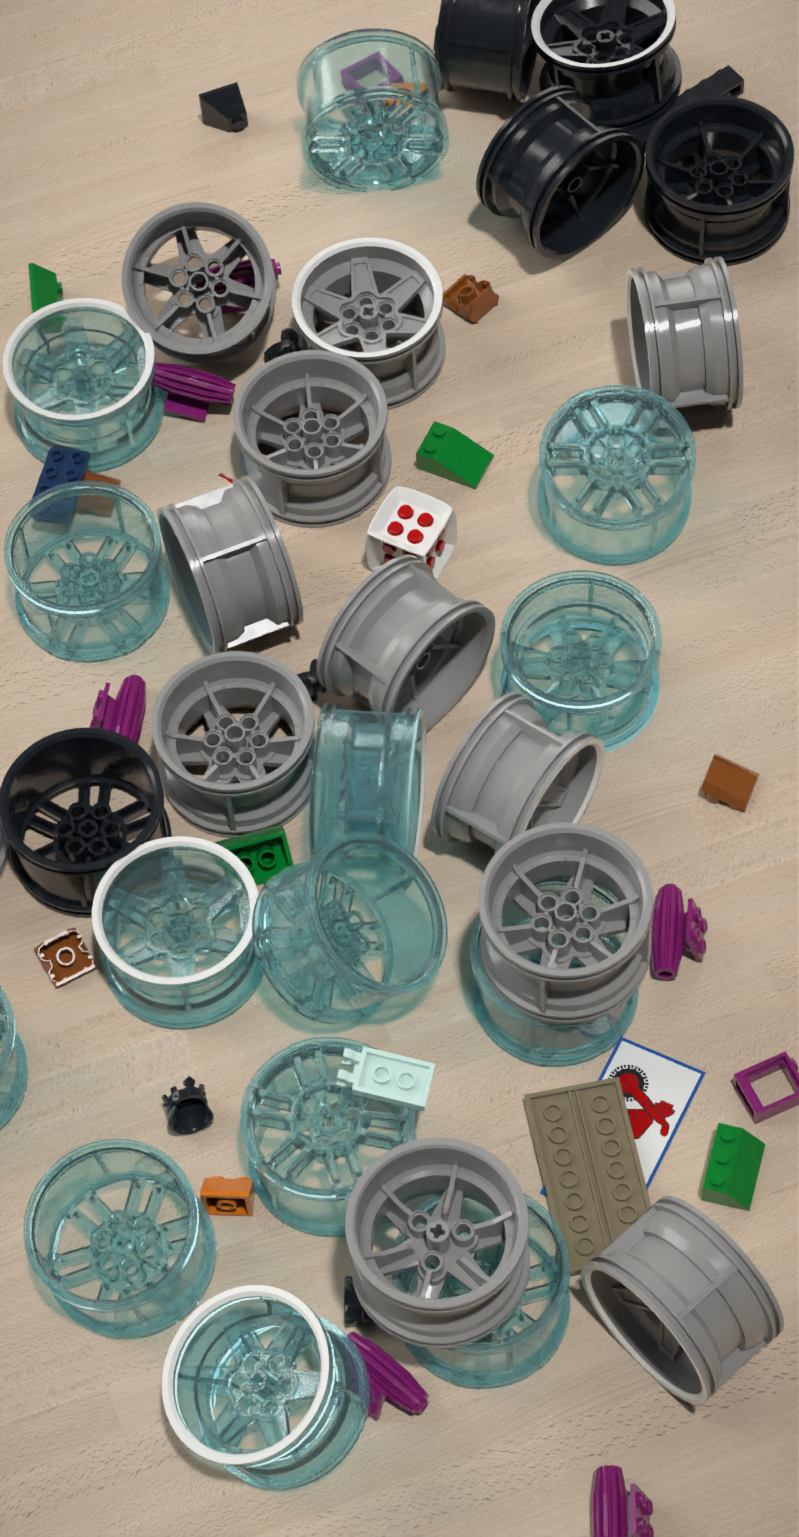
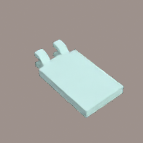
M364 1046L362 1053L349 1048L344 1049L341 1065L347 1067L354 1066L353 1073L339 1069L336 1087H353L351 1094L424 1111L435 1069L434 1063Z

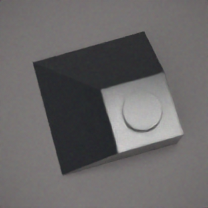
M237 82L199 94L201 116L204 125L229 133L248 127L247 112Z

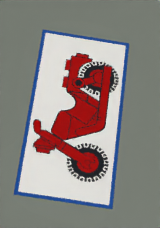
M620 1036L598 1081L619 1077L648 1190L706 1072ZM544 1185L540 1194L547 1197Z

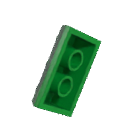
M28 263L33 313L45 306L63 301V298H60L59 295L63 294L62 281H57L56 273L34 263ZM62 310L51 313L35 323L38 339L63 336V327H66L65 314H61Z
M281 824L214 842L229 850L240 859L249 870L255 885L296 874L286 833ZM218 856L228 892L246 888L238 872L228 862Z
M718 1123L702 1187L701 1200L750 1211L765 1143L743 1128Z

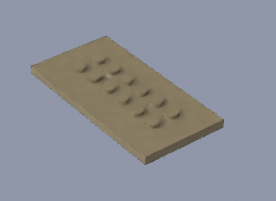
M619 1077L524 1095L566 1276L580 1274L582 1267L606 1249L651 1207Z

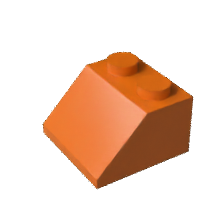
M213 1176L211 1178H204L200 1190L204 1215L253 1217L255 1200L254 1180L246 1177L225 1179L221 1176Z

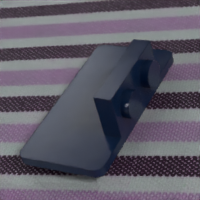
M51 448L48 451L27 512L29 520L68 523L91 457L88 451Z

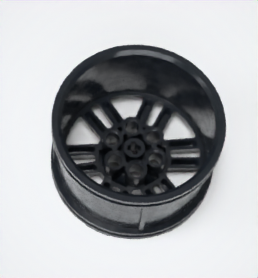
M441 0L434 39L435 89H445L451 92L454 87L503 94L508 95L509 101H515L516 99L517 102L523 103L530 88L538 54L533 43L531 21L533 13L541 0Z
M88 727L73 728L53 733L38 740L24 750L12 763L0 788V819L4 833L11 844V857L17 877L24 889L36 901L61 914L76 918H92V906L96 890L109 868L116 861L124 858L146 842L172 837L170 821L164 808L162 781L154 761L136 742L110 730ZM100 784L97 803L91 806L90 785ZM79 785L78 802L71 804L68 810L48 800L62 790ZM111 785L131 790L138 794L140 799L112 812L109 805ZM38 810L55 819L58 823L55 824L34 813ZM151 812L150 815H148V816H146V817H143V818H141V819H138V820H136V821H133V820H135V819H137V818H139V817H141V816H143V815H145V814ZM27 826L53 838L54 841L33 851L23 842L25 828ZM136 838L131 843L128 842V840ZM172 847L148 852L125 866L114 878L107 890L102 907V916L129 908L152 892L166 873L172 854Z

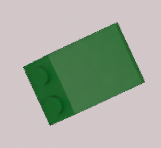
M436 421L433 422L416 452L417 469L475 490L494 458V454L455 428Z

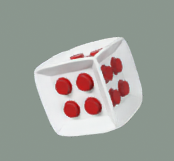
M401 486L393 488L375 514L366 535V558L370 569L375 571L396 557L413 555L430 566L437 580L451 557L457 540V520L454 509L443 501L419 491Z

